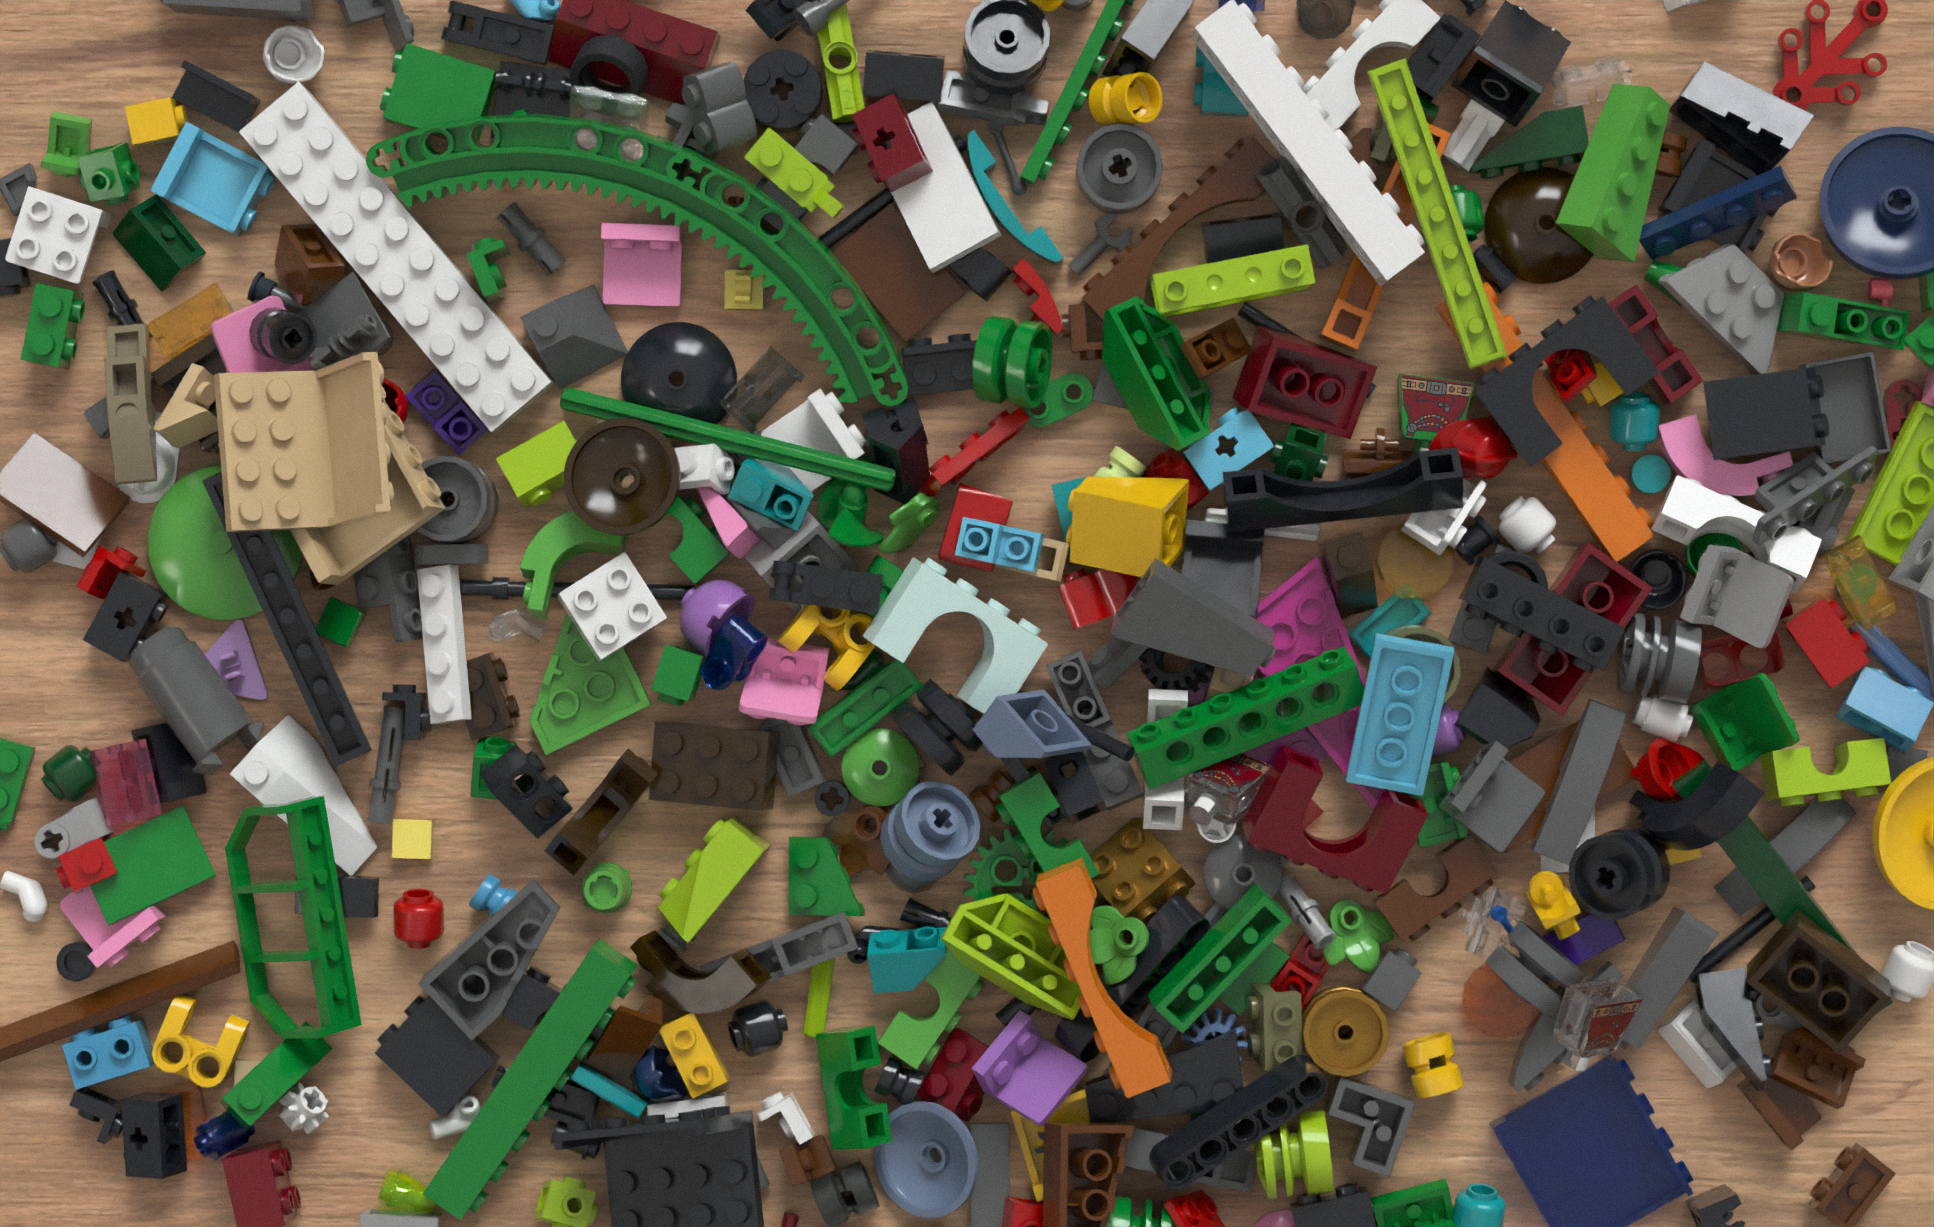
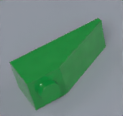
M305 1021V1022H304L302 1025H300L299 1027H311V1026ZM322 1037L285 1039L221 1099L220 1104L248 1131L333 1048Z

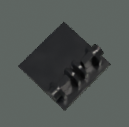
M500 62V69L496 72L495 76L497 92L493 116L511 115L517 110L525 109L528 110V114L572 117L575 91L570 81L569 70ZM491 129L490 138L494 139L495 135L493 130Z

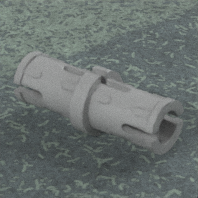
M1287 874L1283 876L1277 893L1291 911L1290 918L1294 924H1300L1312 941L1315 949L1320 950L1327 947L1335 940L1337 935L1319 913V904L1315 899H1310L1296 880L1295 875Z

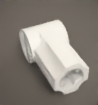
M1472 99L1460 116L1462 120L1450 135L1442 157L1466 172L1469 171L1489 138L1495 136L1505 121Z

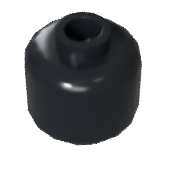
M765 1000L736 1009L733 1013L732 1021L727 1023L734 1048L737 1052L742 1050L749 1057L779 1048L783 1042V1032L788 1031L787 1021L782 1009L775 1010Z

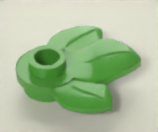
M920 493L889 516V521L894 528L877 549L882 553L890 554L897 551L902 552L912 546L924 529L932 525L938 518L940 502L934 496L929 497L926 493Z
M1351 899L1340 900L1332 905L1328 913V925L1337 936L1330 945L1322 949V952L1330 966L1341 962L1346 957L1359 970L1372 973L1379 961V944L1392 941L1394 938L1393 930L1379 912L1364 911L1358 902ZM1346 912L1352 915L1351 925L1346 924L1344 920Z
M1111 906L1096 907L1092 909L1091 926L1093 927L1090 930L1092 957L1094 964H1102L1106 984H1116L1128 978L1134 972L1137 955L1142 953L1148 945L1149 932L1146 925L1138 918L1124 917L1116 908ZM1126 930H1129L1133 935L1131 944L1126 943L1124 940V932Z

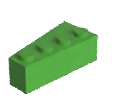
M1624 84L1612 85L1556 221L1557 225L1597 258L1635 262L1670 110V104L1651 87Z

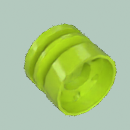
M1324 1110L1301 1112L1297 1117L1296 1131L1289 1132L1287 1124L1284 1123L1278 1127V1133H1269L1254 1143L1258 1178L1262 1182L1267 1199H1277L1276 1181L1284 1180L1286 1197L1293 1196L1294 1179L1302 1178L1308 1195L1331 1193L1334 1191L1331 1153Z

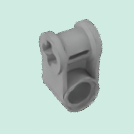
M96 797L72 808L65 815L41 827L35 835L34 844L40 855L55 859L100 837L105 839L112 835L114 830ZM51 833L62 835L63 840L58 843L60 850L58 848H49L48 842L52 840Z

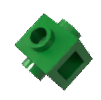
M128 142L95 148L77 157L81 169L80 182L83 189L88 193L90 202L105 200L107 206L129 200V193L140 187L139 167L136 161L132 159Z

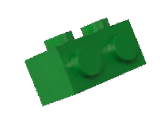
M36 283L20 360L69 370L70 362L74 361L77 353L78 341L75 339L77 326L81 324L85 313L83 293Z

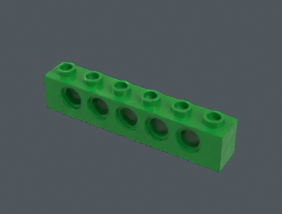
M1345 646L1337 649L1327 650L1320 656L1300 664L1290 665L1284 670L1265 678L1255 679L1247 685L1230 692L1217 694L1212 699L1190 708L1180 709L1175 714L1155 722L1145 723L1139 728L1127 732L1131 747L1135 749L1134 757L1138 769L1150 790L1360 706L1364 688L1357 665Z

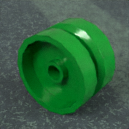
M991 316L986 319L980 329L973 357L972 378L977 399L982 402L1001 404L1009 398L1010 403L1014 406L1035 408L1041 403L1047 390L1052 368L1053 344L1048 325L1042 322L1025 320L1017 327L1016 322L1011 318Z

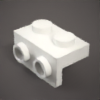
M1463 478V508L1412 513L1401 531L1439 556L1448 545L1455 549L1467 531V528L1461 524L1467 515L1475 518L1487 498L1481 495L1487 483L1480 480L1477 486Z

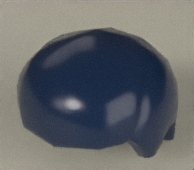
M655 1045L648 1047L634 1068L633 1075L636 1085L643 1097L651 1103L658 1104L681 1100L687 1095V1087L677 1066L669 1065L666 1062V1057L670 1052L657 1049Z

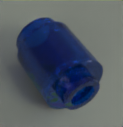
M225 1110L196 1127L197 1136L194 1137V1143L203 1157L209 1156L216 1161L249 1142V1137L255 1134V1128L253 1125L247 1131Z

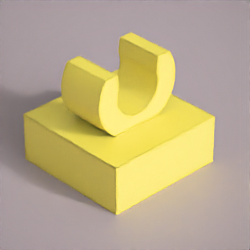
M725 270L724 309L764 310V288L762 287L764 275L761 274L752 278L750 276L752 270Z

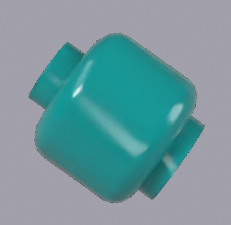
M1632 392L1628 396L1624 393L1621 394L1620 399L1613 402L1610 406L1609 434L1611 439L1623 444V450L1626 451L1646 450L1647 444L1657 441L1660 436L1658 429L1661 415L1660 405L1656 401L1651 400V395L1647 393Z
M1470 1184L1467 1186V1189L1460 1191L1456 1196L1453 1222L1457 1227H1503L1506 1203L1494 1187L1486 1184Z

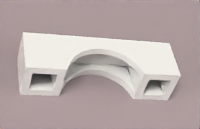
M1383 0L1378 5L1383 12L1373 22L1366 18L1351 34L1356 41L1347 51L1340 46L1325 62V65L1330 69L1319 80L1313 75L1302 87L1309 100H1312L1314 97L1317 98L1329 114L1326 122L1334 132L1361 105L1354 85L1355 71L1359 61L1369 52L1382 47H1399L1412 51L1440 20V17L1422 0Z
M1678 475L1667 491L1651 529L1687 546L1693 540L1705 534L1724 533L1731 535L1745 543L1756 559L1790 575L1794 581L1791 592L1794 594L1798 592L1806 580L1822 539L1813 536L1802 527L1790 526L1779 539L1774 541L1770 539L1761 546H1757L1752 541L1757 521L1768 512L1757 511L1739 503L1736 498L1730 495H1721L1703 487L1700 482L1694 479L1683 478Z

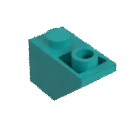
M748 457L741 464L728 497L798 531L814 495L790 468Z
M925 926L914 930L895 931L887 929L877 933H870L867 957L874 994L913 991L946 956L947 947L940 939L947 927L934 928Z

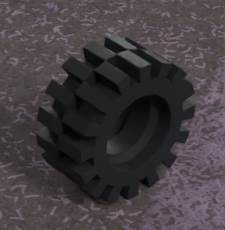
M1148 647L1139 656V659L1143 662L1140 665L1142 672L1157 689H1192L1195 693L1200 690L1197 685L1200 681L1205 684L1208 682L1207 671L1213 673L1214 669L1212 665L1190 659L1189 664L1182 671L1169 672L1165 670L1163 665V658L1166 652Z

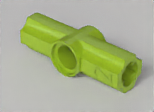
M845 3L828 15L829 20L825 22V28L817 33L822 60L821 72L825 78L832 123L837 122L841 124L855 122L852 114L864 108L857 67L858 54L853 44L847 3ZM841 55L848 60L850 65L845 69H836L830 64L829 59L833 56Z

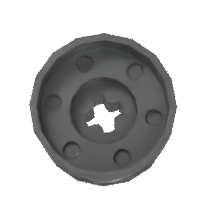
M1635 613L1628 622L1619 644L1616 665L1618 670V692L1630 694L1637 679V694L1646 697L1654 680L1657 681L1659 699L1687 704L1698 670L1702 642L1701 624L1673 620L1665 636L1661 635L1660 617L1651 616L1645 631V615Z

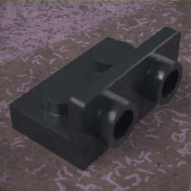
M970 333L948 336V343L933 344L932 338L909 340V347L902 348L904 372L909 382L907 396L974 389L972 371L977 340H971Z

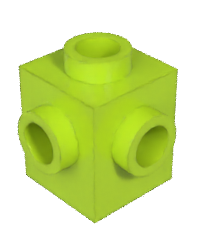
M564 1177L563 1182L554 1179L543 1181L533 1219L551 1224L550 1227L591 1226L598 1209V1203L594 1202L596 1192L585 1189L587 1183L574 1178Z

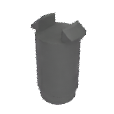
M165 627L146 639L131 652L129 665L138 676L137 683L197 765L192 769L194 774H216L223 766V763L215 752L237 736L248 751L260 741L264 722L262 720L257 724L253 722L197 643L189 641L181 628Z

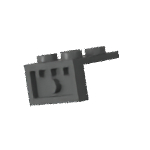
M1494 741L1481 747L1438 807L1494 851L1501 853L1504 852L1545 795V790L1505 760L1504 756L1509 750L1498 741Z

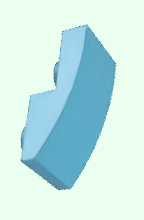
M963 517L955 555L1036 573L1045 534Z

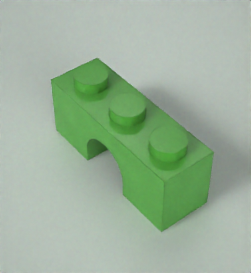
M947 948L946 956L923 979L937 990L940 997L938 1009L930 1016L916 1017L900 1008L879 1038L878 1044L915 1069L919 1067L921 1062L928 1066L941 1047L935 1042L942 1031L945 1030L951 1033L963 1014L957 1010L964 999L967 998L973 1001L985 982L979 978L981 975L961 964Z

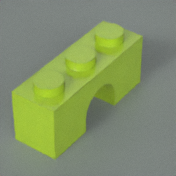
M1884 737L1845 742L1834 746L1836 766L1831 775H1825L1815 768L1811 759L1810 747L1777 750L1760 755L1767 802L1780 800L1781 807L1805 804L1804 797L1818 796L1819 802H1829L1842 799V792L1855 791L1856 798L1879 795L1880 787L1891 784Z

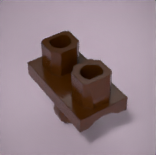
M1376 428L1375 439H1360V450L1343 449L1342 462L1344 472L1347 473L1348 479L1364 477L1403 462L1413 455V451H1399V440L1385 439L1384 428Z

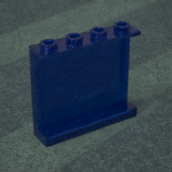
M1609 1054L1588 1066L1585 1071H1579L1489 1123L1548 1227H1627L1684 1193L1688 1196L1694 1194L1688 1184L1694 1181L1691 1173L1682 1160L1676 1163L1669 1152V1149L1673 1148L1674 1144L1664 1127L1656 1129L1649 1116L1655 1113L1654 1109L1643 1092L1639 1095L1635 1093L1630 1084L1635 1077L1624 1059L1617 1061L1614 1056Z

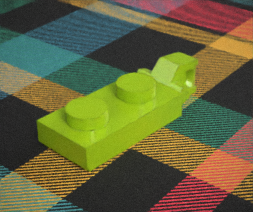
M770 127L744 156L746 160L787 195L813 213L819 206L835 219L845 207L829 194L835 187L829 181L830 178Z

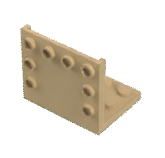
M362 352L316 371L237 372L214 375L226 532L335 528L391 511L394 490L391 482L388 481L387 465L390 462L391 454L390 447L385 442L384 425L387 421V409L381 398L384 371L381 363L378 362V352Z

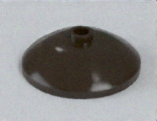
M1543 167L1541 170L1525 173L1519 172L1502 183L1491 197L1484 218L1486 243L1488 248L1492 247L1494 249L1492 253L1512 273L1517 275V279L1534 284L1556 283L1579 272L1594 255L1556 224L1574 180V175L1551 167ZM1547 216L1551 218L1553 226L1550 230H1543L1540 227L1539 220L1541 217Z
M630 418L607 420L586 431L572 447L564 468L566 497L576 515L593 529L616 536L640 533L657 524L673 506L681 481L679 459L669 440L650 424ZM629 475L633 476V485L629 488H623V479Z

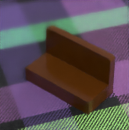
M317 224L281 225L275 267L298 304L306 306L309 305L313 281L343 279L345 265Z
M648 995L638 1011L619 1006L587 1055V1064L628 1079L662 1027V1000Z
M1770 1058L1771 1067H1772L1774 1058ZM1747 1078L1736 1085L1782 1143L1790 1150L1800 1145L1804 1141L1801 1135L1821 1119L1820 1113L1803 1093L1774 1079L1767 1078L1763 1091H1756Z

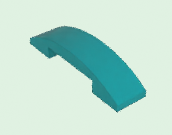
M975 130L971 131L968 134L970 163L975 181L988 208L1000 225L1020 245L1041 259L1058 265L1063 261V256L1042 226L1028 235L986 175L988 171L997 166L996 160Z

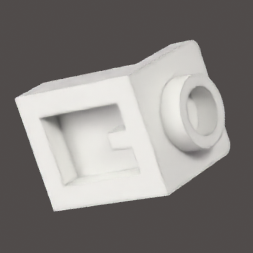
M781 1091L760 1102L763 1109L758 1111L756 1115L760 1122L781 1111L783 1117L778 1120L789 1140L795 1137L800 1145L813 1138L815 1132L792 1092L783 1097Z

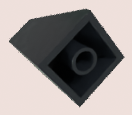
M1505 0L1450 86L1509 124L1517 127L1543 92L1571 42L1564 38L1556 29L1545 26L1531 17L1522 7L1513 5Z
M1815 367L1703 382L1714 460L1826 445L1825 437L1829 436V422L1826 414H1821L1819 399L1824 396V386L1821 375H1816Z

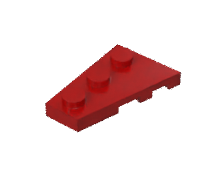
M1021 407L1011 414L1007 410L1001 412L989 422L988 425L991 428L981 437L975 432L959 445V448L962 450L952 459L946 454L929 468L932 474L919 494L926 493L929 497L934 496L938 499L937 496L947 482L950 481L951 484H957L976 466V460L979 459L983 462L1021 432L1030 420V417Z

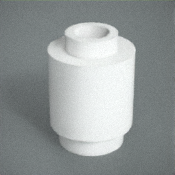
M1652 694L1651 697L1647 695L1646 697L1640 696L1632 717V723L1639 725V730L1676 742L1679 736L1684 738L1687 736L1693 716L1687 714V705L1659 699L1658 695Z

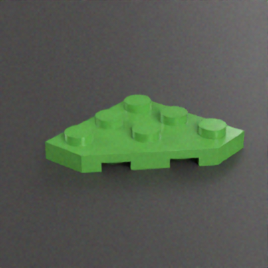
M569 615L565 616L560 630L561 633L529 719L545 755L652 705L625 647L598 662Z

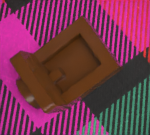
M1085 304L1069 305V314L1061 315L1063 338H1071V353H1080V360L1102 359L1103 342L1087 343Z

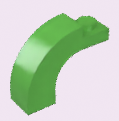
M573 510L558 516L545 525L527 547L520 565L523 577L533 579V582H526L523 594V604L528 605L527 609L531 618L547 620L556 577L560 569L569 560L578 555L593 552L619 556L625 550L628 535L616 536L597 531L583 522Z

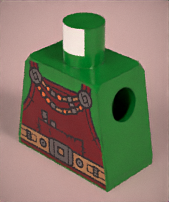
M1406 374L1398 375L1397 395L1400 439L1417 441L1415 453L1428 451L1438 431L1447 424L1465 420L1475 383Z

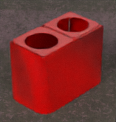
M959 483L937 560L992 572L995 565L993 563L955 555L962 519L967 517L1006 526L1013 501Z
M1774 631L1770 644L1764 648L1767 653V663L1759 671H1749L1740 662V653L1744 647L1750 645L1749 643L1733 635L1701 642L1698 670L1703 689L1738 682L1736 681L1738 678L1739 681H1742V679L1746 680L1745 678L1759 673L1770 675L1782 670L1785 660L1778 633ZM1721 653L1728 659L1729 671L1724 678L1713 680L1706 676L1703 660L1708 654Z

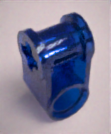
M738 613L731 615L717 632L716 640L702 665L701 671L705 683L710 688L721 691L728 688L733 681H741L747 678L758 656L764 650L768 637Z

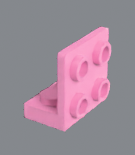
M601 223V239L604 241L603 303L606 305L680 306L683 229L681 226Z

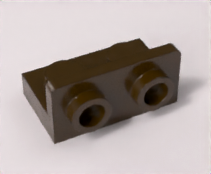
M494 652L467 660L472 719L465 720L471 740L473 741L518 726L515 718L521 717L520 709L514 694L507 695L503 681L509 678L503 659H496Z

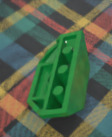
M1135 296L1104 312L1102 360L1138 428L1179 451L1210 435L1208 422L1210 417L1211 391L1204 379L1199 381L1180 345L1184 343V340L1175 323L1163 314H1160L1156 309L1145 305L1142 299Z

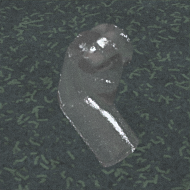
M513 609L495 616L490 621L488 635L493 641L502 642L522 632L539 642L548 625L536 618H531L529 614L519 609Z

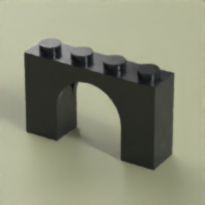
M1591 295L1572 308L1576 315L1565 324L1560 319H1557L1542 330L1540 334L1544 339L1531 348L1526 342L1508 356L1512 361L1511 364L1500 372L1494 366L1476 379L1480 386L1474 390L1530 467L1563 444L1536 408L1532 397V380L1535 371L1549 355L1564 349H1580L1592 354L1602 363L1626 396L1660 373L1603 296L1596 301Z

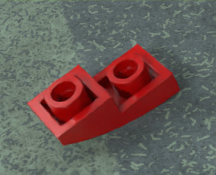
M1022 258L1012 268V272L1017 276L1013 283L1028 297L1033 293L1039 297L1029 307V310L1034 314L1029 320L1045 323L1049 326L1050 331L1058 336L1063 328L1056 304L1040 276Z
M1564 349L1544 359L1552 372L1549 374L1550 379L1562 399L1567 403L1597 378L1594 363L1586 351Z
M1306 933L1303 934L1289 955L1290 958L1282 966L1271 984V987L1276 992L1298 991L1301 994L1302 1010L1330 968L1322 949H1315Z

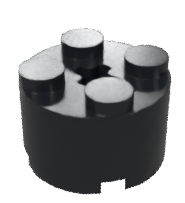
M789 50L770 51L758 57L746 71L744 77L746 100L752 109L755 120L767 129L770 127L778 133L795 132L800 130L809 118L815 117L819 111L823 100L822 84L815 67L802 54ZM785 83L787 88L793 87V90L788 92V99L781 100L779 95H773V92L778 90V84Z

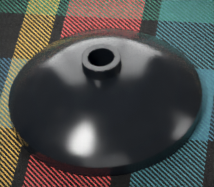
M672 322L650 329L632 345L622 366L621 389L625 402L717 425L727 415L734 402L737 391V370L730 351L714 333L696 324ZM674 372L683 373L684 382L682 385L673 386L671 384L670 376Z

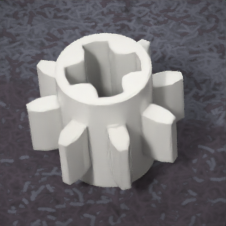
M298 1083L279 1100L284 1105L279 1116L292 1131L304 1129L306 1134H310L329 1117L324 1112L328 1100L325 1099L323 1093L316 1086L304 1089V1086Z

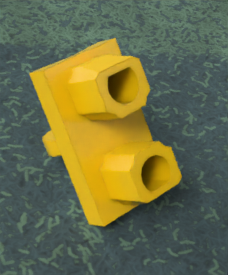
M1551 871L1539 872L1533 876L1529 882L1528 891L1525 894L1545 930L1553 927L1559 940L1579 932L1580 928L1574 916L1581 913L1561 876Z

